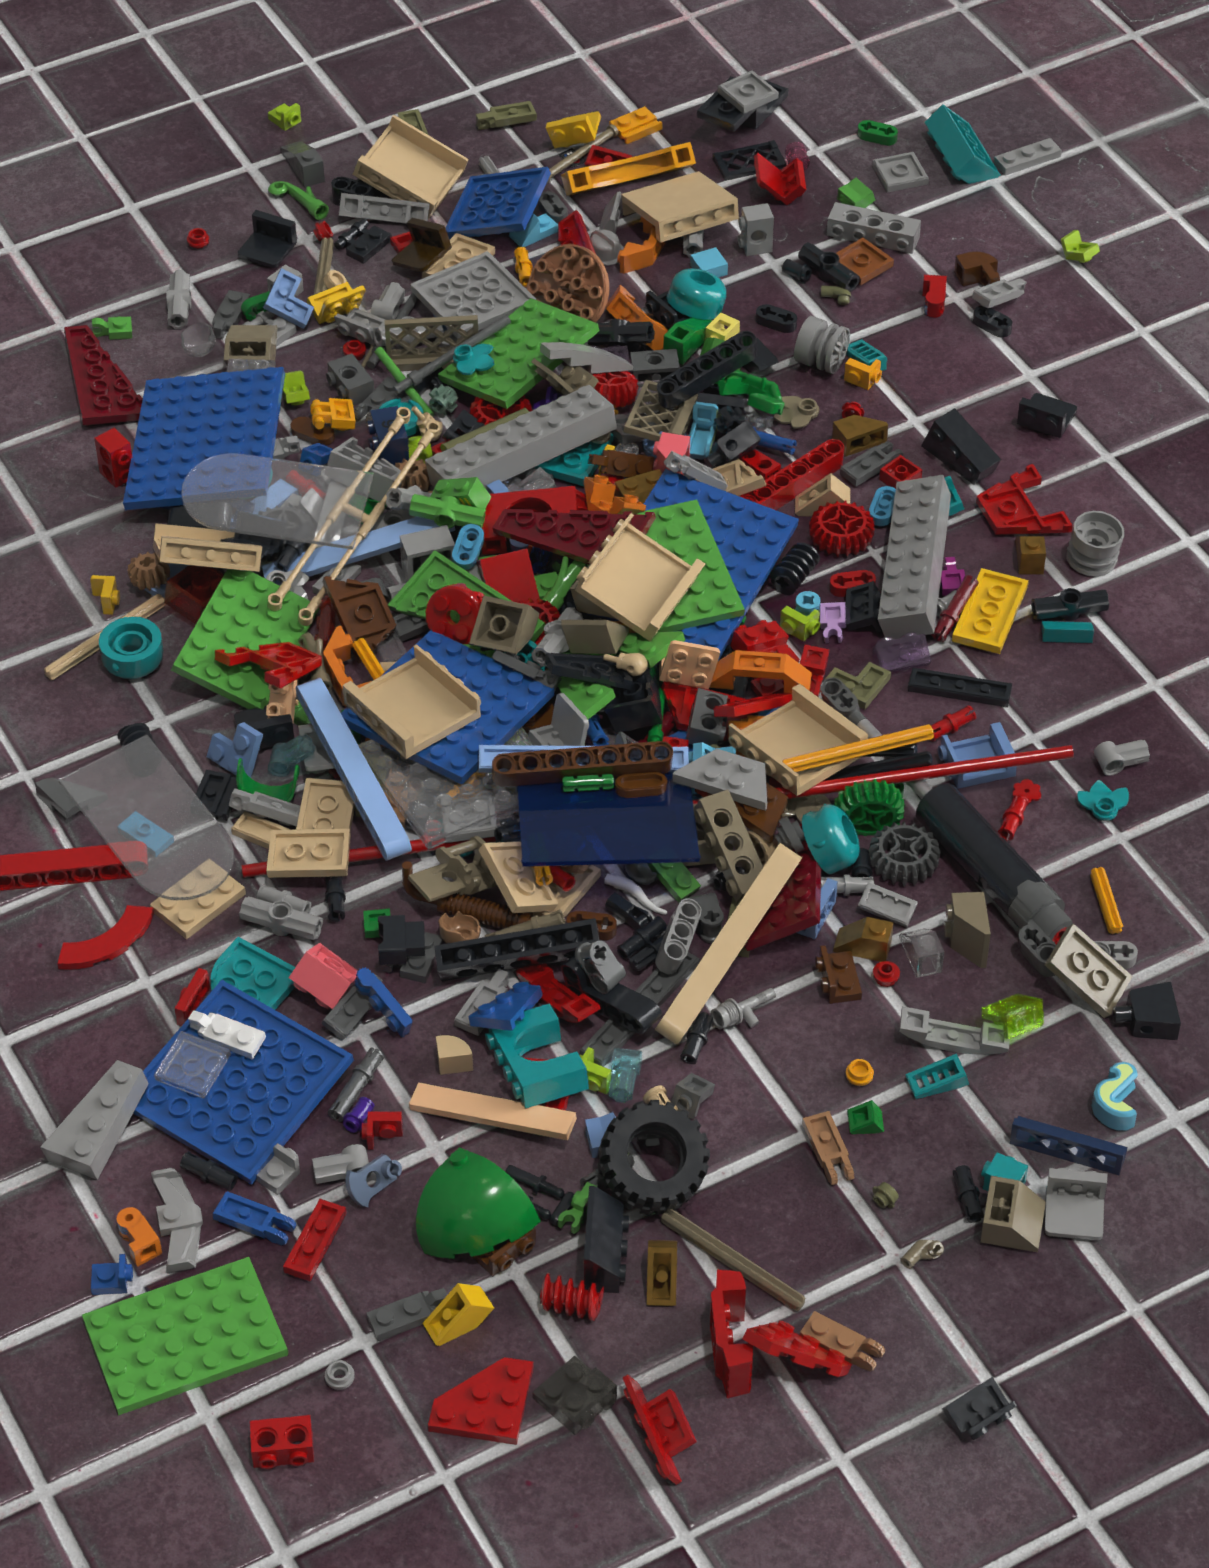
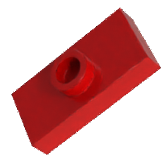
M198 968L188 987L182 989L179 1002L174 1008L177 1025L182 1026L193 1010L195 1011L208 993L210 982L207 970Z

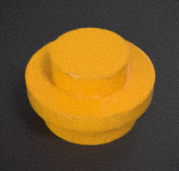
M853 1060L846 1068V1078L854 1085H867L873 1079V1068L866 1060Z

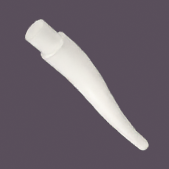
M606 875L605 884L630 893L641 904L656 913L667 914L666 910L653 904L643 890L632 880L620 875Z

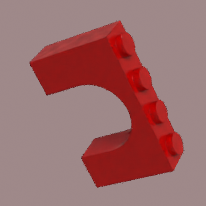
M575 486L491 493L482 528L484 532L482 553L485 555L507 552V538L495 534L492 529L504 509H533L534 512L548 513V510H557L558 513H570V510H578Z

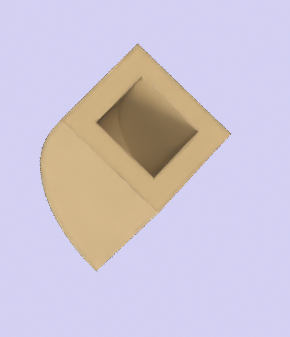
M450 1035L436 1036L440 1075L473 1071L472 1051L465 1041Z

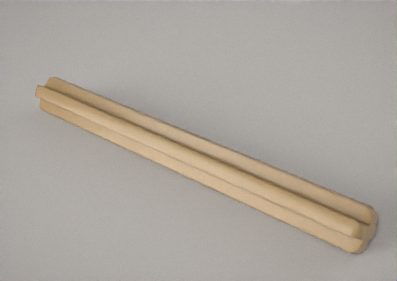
M156 594L121 618L141 617L146 619L166 605L165 599L160 594ZM102 630L44 668L46 677L54 680L98 651L99 636Z

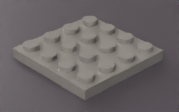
M488 251L411 283V291L436 317L478 315V331L488 327L505 315L509 316L530 298L536 300ZM463 324L460 328L467 332L473 327V324ZM456 331L453 332L457 339L461 337Z

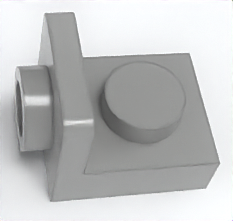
M277 1143L273 1147L274 1157L257 1174L256 1181L276 1195H279L300 1174L299 1158L295 1151L291 1148H284Z

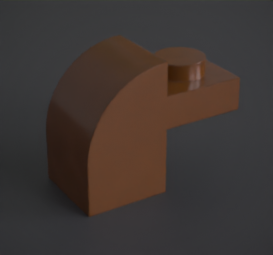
M977 251L956 255L954 273L962 286L980 283L983 287L1000 281V276L997 272L998 260L992 255Z

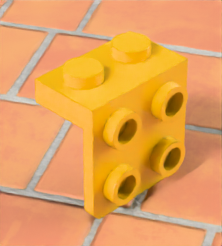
M599 111L547 122L546 130L554 148L569 147L579 143L594 141L601 114Z
M347 281L308 297L306 302L314 307L312 312L319 324L324 322L331 323L335 321L334 317L336 314L348 315L354 308L359 309L366 289L364 286L352 289Z

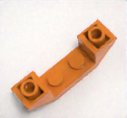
M642 216L640 220L643 222V232L649 233L650 237L644 241L643 245L627 242L624 249L619 251L617 262L620 263V273L625 274L652 266L666 241L660 243L656 240L655 226Z
M620 285L607 302L606 310L616 319L629 322H651L655 331L654 339L651 343L644 344L653 350H663L664 335L668 330L661 323L645 314L633 302L635 298Z
M594 475V478H584L588 511H608L609 514H623V511H632L633 514H638L645 511L646 505L638 501L637 496L624 494V497L614 496L616 486L608 481V477Z
M338 626L323 652V661L326 673L330 675L332 687L342 705L346 706L344 704L343 685L349 681L353 682L351 677L346 676L343 662L350 660L353 641L351 636L345 634L343 628ZM369 681V682H366V683H363V684H360V685H357V686H358L359 688H361L362 686H364V685H366V684H368V683H370V682H372V681Z
M735 650L717 662L709 688L733 689L735 676L783 679L784 693H792V688L798 684H801L810 691L812 672L787 654Z

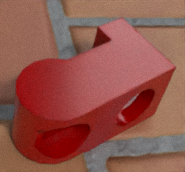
M924 274L922 296H925L924 312L929 317H940L944 313L947 276Z
M755 449L738 458L745 463V466L751 467L756 475H762L764 480L781 470L780 463Z

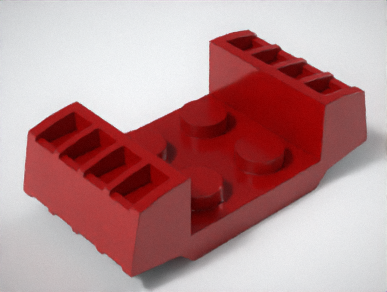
M718 1269L716 1288L711 1292L710 1333L715 1376L722 1380L726 1397L732 1398L748 1394L751 1391L753 1345L749 1343L734 1344L733 1331L729 1327V1322L745 1321L746 1285L744 1277L740 1271Z

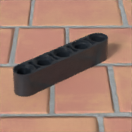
M750 331L739 332L661 379L657 384L660 406L672 409L754 360L757 356L756 336Z

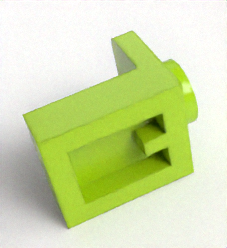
M284 103L269 111L268 119L286 131L301 122L300 105L295 103L289 107Z

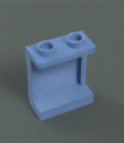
M1000 722L990 724L989 735L952 743L948 735H942L941 745L938 746L939 758L941 761H945V763L1015 753ZM1017 766L948 777L950 780L953 779L957 789L1014 777L1016 776Z

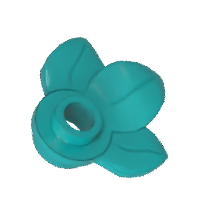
M464 344L456 347L453 360L457 364V370L464 375H472L475 370L485 371L492 368L494 360L488 354L493 350V346L478 344L471 347Z
M1097 780L1091 787L1090 792L1078 791L1077 798L1078 802L1083 807L1091 810L1096 818L1107 821L1114 819L1118 814V810L1128 804L1129 792L1126 787L1112 792L1102 781Z

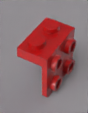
M759 153L754 156L756 182L762 189L772 193L776 200H781L784 204L789 205L796 198L804 194L806 183L802 161L796 158L782 170H779Z

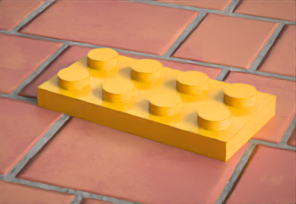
M981 568L977 577L979 584L963 609L953 632L952 642L1000 654L1028 588L1029 580Z

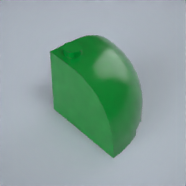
M459 1147L435 1170L426 1183L418 1203L416 1231L419 1243L425 1254L440 1258H454L455 1254L470 1253V1256L473 1257L494 1251V1245L508 1239L511 1243L516 1241L541 1221L526 1193L510 1175L487 1158Z

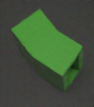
M856 177L848 184L838 188L837 199L842 204L866 208L875 201L873 191Z

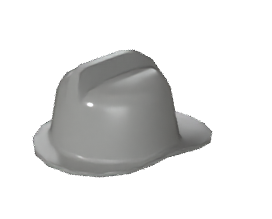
M605 229L595 230L589 234L595 253L606 266L617 264L618 253L624 249L619 242L618 236L614 232Z

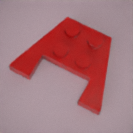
M1033 464L1026 466L1025 471L1022 473L1016 472L1011 475L1010 480L1001 484L999 482L977 495L976 504L995 534L1072 532L1073 525L1064 511L1040 517L1023 489L1041 485L1042 477Z
M290 642L259 645V650L237 647L235 648V653H225L224 649L215 650V660L225 665L233 666L251 661L260 665L261 669L270 670L265 672L264 682L278 688H282L322 666L321 655Z

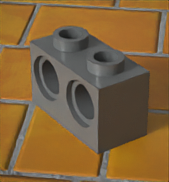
M698 688L692 704L685 738L689 741V744L703 742L710 746L712 744L717 745L718 741H723L726 726H722L723 721L726 722L728 717H714V707L726 704L727 695Z

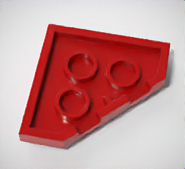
M781 1320L747 1328L742 1340L767 1354L776 1357L779 1355L784 1357L792 1355V1362L812 1369L814 1367L820 1369L827 1367L826 1372L836 1377L848 1375L852 1366L850 1362L844 1360L846 1356L843 1353L834 1349H829V1351L819 1346V1340L806 1334L804 1336L794 1332L795 1328L792 1325Z
M504 1357L435 1398L428 1422V1432L517 1445L534 1362Z

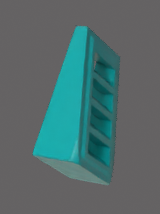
M861 339L848 345L846 355L849 358L869 366L878 359L881 361L880 370H886L887 357Z
M957 1053L905 1074L915 1099L969 1085L967 1075ZM954 1071L955 1075L950 1076L949 1072ZM943 1073L945 1079L940 1080L938 1074ZM933 1076L935 1083L930 1084L927 1077ZM922 1079L925 1087L920 1088L916 1080Z

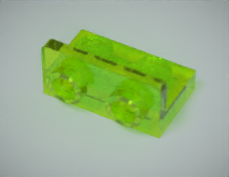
M1015 994L981 1008L982 1019L991 1020L996 1025H1003L1004 1038L1012 1039L1044 1024L1043 999Z

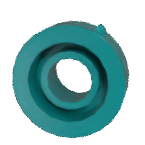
M688 268L676 273L672 279L667 300L675 310L686 316L711 320L715 319L722 312L727 290L722 280L714 274L701 269Z
M141 617L117 619L108 624L99 636L101 660L105 668L117 677L124 679L141 678L152 673L162 662L164 651L161 632L158 626L148 619Z
M824 804L820 810L810 811L803 815L802 828L807 845L818 865L826 873H836L857 861L860 853L859 838L853 823L842 809L835 805Z

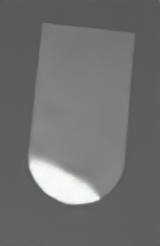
M238 453L220 454L205 459L188 473L182 484V501L186 511L196 522L211 529L353 550L368 495L370 494L374 473Z
M148 735L59 779L60 785L132 877L149 893L169 900L196 899L217 889L229 876L233 866L234 851L228 834Z

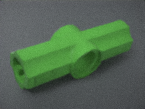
M414 494L411 499L409 515L434 520L438 526L447 525L448 529L453 528L455 525L463 527L468 524H475L483 528L486 509L463 505L457 498L452 496H443L441 499Z

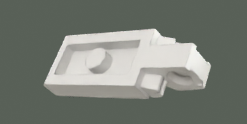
M193 1010L188 1018L190 1027L198 1030V1035L204 1037V1041L250 1059L254 1058L266 1038L264 1031L219 1014L209 1013L207 1016L204 1013Z

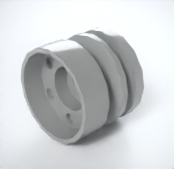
M809 316L803 323L794 349L795 361L811 367L816 363L817 369L822 371L825 369L826 372L831 374L836 373L842 365L850 341L849 328L839 327L835 323L828 327L827 321Z
M1102 511L1084 512L1078 516L1073 524L1071 539L1066 551L1067 561L1070 566L1086 576L1098 577L1113 571L1117 564L1119 550L1124 539V527L1121 522L1113 515Z

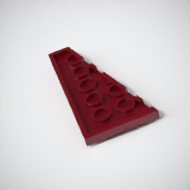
M88 325L64 327L82 425L139 420L143 398L140 394H136L131 382L119 366L111 361L109 353L102 349L100 341Z
M504 509L492 529L497 535L561 556H567L570 559L590 565L588 562L596 551L601 553L603 550L601 545L608 535L614 536L615 532H613V529L619 520L623 519L625 521L630 513L633 514V512L623 511V514H609L608 511L570 510V513H558L557 510H548V513L534 512L533 509ZM645 512V515L633 514L634 516L629 524L646 535L656 519L655 513Z
M806 840L801 842L805 851L798 854L802 857L801 861L745 943L744 947L747 951L820 924L821 867L814 859Z

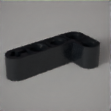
M341 176L334 178L331 182L333 203L337 206H340L341 193L380 197L382 194L381 191L359 178L354 180Z
M575 955L562 965L561 969L566 987L578 996L585 993L597 1002L601 1009L596 1013L640 1035L662 1017L660 1007L653 1000L620 983L615 985L606 994L597 991L577 962Z

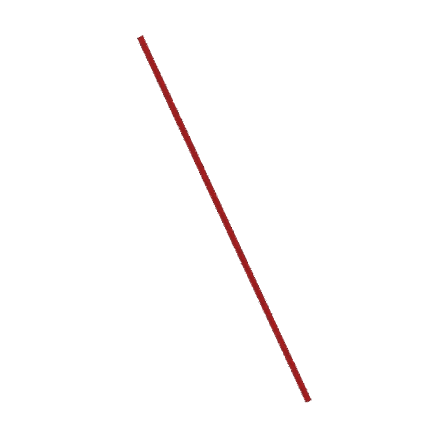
M1072 745L826 780L798 796L784 787L776 789L788 796V799L845 791V786H853L854 781L861 783L864 779L872 781L876 778L877 782L886 780L887 784H897L1070 759L1074 757ZM699 799L674 802L671 805L670 812L639 807L524 824L527 836L669 817L674 816V806L697 804ZM445 836L411 840V852L403 855L434 851L440 847L448 848L470 840L445 843ZM495 837L481 838L486 843L496 842ZM377 845L350 849L348 863L384 857ZM267 861L241 865L243 878L267 875Z

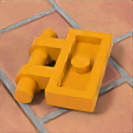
M329 398L328 402H320L318 399L312 401L310 406L312 423L317 429H322L325 423H330L331 428L341 431L355 429L356 420L352 399Z

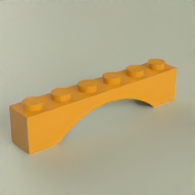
M691 142L627 159L570 170L563 173L561 177L566 196L687 168L696 164Z

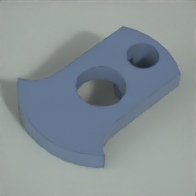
M381 1154L357 1172L347 1170L346 1188L351 1199L362 1207H368L370 1199L375 1194L395 1181L397 1176H400L402 1172L400 1162L391 1160L387 1155ZM371 1171L376 1174V1183L373 1187H369L366 1182V1177Z

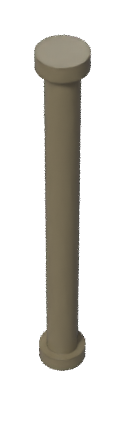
M613 124L609 125L606 131L595 137L594 141L586 143L549 169L551 175L547 183L550 182L552 177L589 153L592 145L599 146L609 138L618 136L619 131L617 127Z

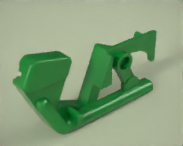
M736 370L726 376L727 380L724 377L715 383L718 384L720 395L747 394L749 395L747 405L769 414L777 413L782 415L785 403L782 400L779 387L775 382L767 380L765 377L760 378Z

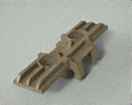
M479 836L471 837L470 841L448 848H437L436 858L441 863L440 865L408 875L409 881L428 902L456 893L471 895L498 886L479 852L482 844L486 843ZM474 851L475 855L472 863L467 864L459 856ZM443 877H449L455 881L449 882L444 880Z

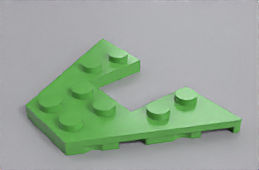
M682 631L657 632L653 639L648 641L638 633H628L617 653L608 655L619 656L620 653H640L647 659V667L652 668L666 656L671 641L684 642L685 637ZM570 649L567 650L566 652H563V654H582V655H601V656H604V654L571 653V652H570ZM563 676L558 685L560 693H564L587 719H590L616 697L612 688Z

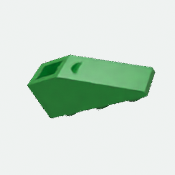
M690 318L675 323L664 335L663 350L677 349L679 364L683 365L705 342L706 327L712 320Z

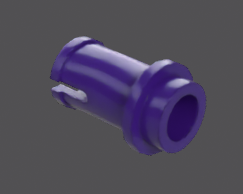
M360 1097L351 1112L344 1115L343 1126L353 1133L362 1130V1123L368 1117V1111H373L374 1103L369 1098Z

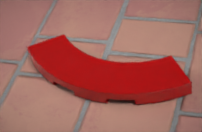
M127 905L120 920L105 933L86 941L63 942L57 963L58 969L92 967L94 963L106 959L112 960L128 950L132 943L144 935L154 915L153 907Z

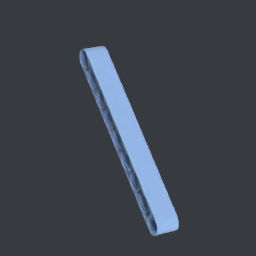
M318 678L296 686V694L303 710L384 859L387 861L411 852V844L402 824L323 680Z

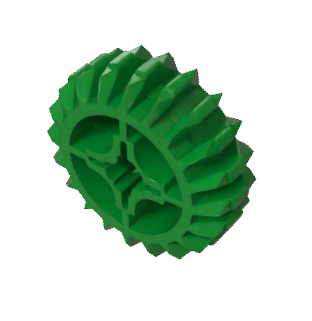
M874 778L872 781L864 779L861 783L854 781L853 786H845V791H840L838 797L835 798L834 805L838 806L848 815L857 835L875 836L876 831H882L884 825L890 828L893 822L900 825V820L904 818L905 804L899 789L895 788L893 783L887 784L886 780L877 782L876 778Z

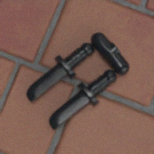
M508 1165L506 1173L512 1178L534 1187L533 1193L538 1194L541 1191L561 1199L551 1215L550 1210L533 1203V1197L528 1196L538 1216L543 1220L550 1218L551 1224L557 1226L559 1215L566 1210H571V1202L575 1194L573 1192L565 1193L562 1188L547 1182L545 1175L537 1177L513 1165Z

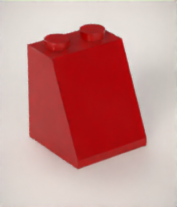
M527 548L480 559L476 562L483 582L511 601L519 603L520 600L525 604L528 598L532 599L533 602L540 598Z

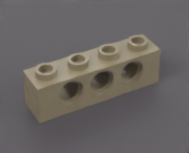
M727 789L699 799L694 808V817L696 822L703 827L705 842L709 848H712L716 856L715 864L719 872L724 874L726 889L729 895L733 896L736 903L741 902L763 869V865L732 796ZM714 820L722 821L725 827L717 826ZM724 843L732 844L735 851L728 850ZM735 867L743 868L746 874H739Z

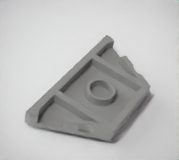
M715 749L673 773V782L711 794L728 789L733 801L765 811L767 809L765 763L721 749Z

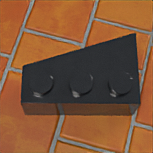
M955 408L933 422L921 447L973 485L992 474L1001 461L999 456Z

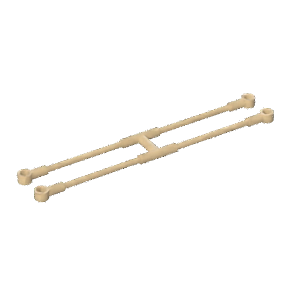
M400 407L397 409L396 418L389 427V432L351 487L346 489L326 518L325 525L286 581L282 582L275 593L268 596L267 605L270 610L278 611L282 608L283 598L290 590L291 583L331 525L336 523L342 513L362 522L363 525L357 532V537L331 573V580L336 579L361 540L366 538L385 509L386 494L380 503L375 505L369 515L348 504L355 495V490L392 436L397 434L403 424L410 421L411 412L408 408ZM430 421L427 423L425 433L418 442V447L390 488L396 489L422 450L426 449L433 438L439 436L440 424L438 422ZM324 585L317 596L312 598L308 606L299 611L298 622L301 625L308 626L313 622V614L327 592Z

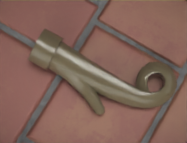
M304 633L299 638L300 647L322 656V666L311 671L310 681L321 678L328 691H330L332 683L330 675L326 673L324 666L323 640H315L311 633Z

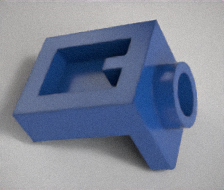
M320 443L302 448L299 471L315 478L320 477L322 466L328 463L330 452L333 449Z
M119 1254V1263L92 1264V1295L127 1293L128 1282L133 1281L132 1264H127L126 1254Z

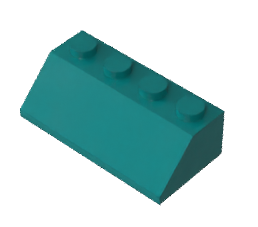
M942 104L924 122L929 129L927 131L928 135L936 141L935 147L944 154L943 160L952 168L950 172L957 180L960 181L962 179L971 184L995 179L1001 175L969 122Z

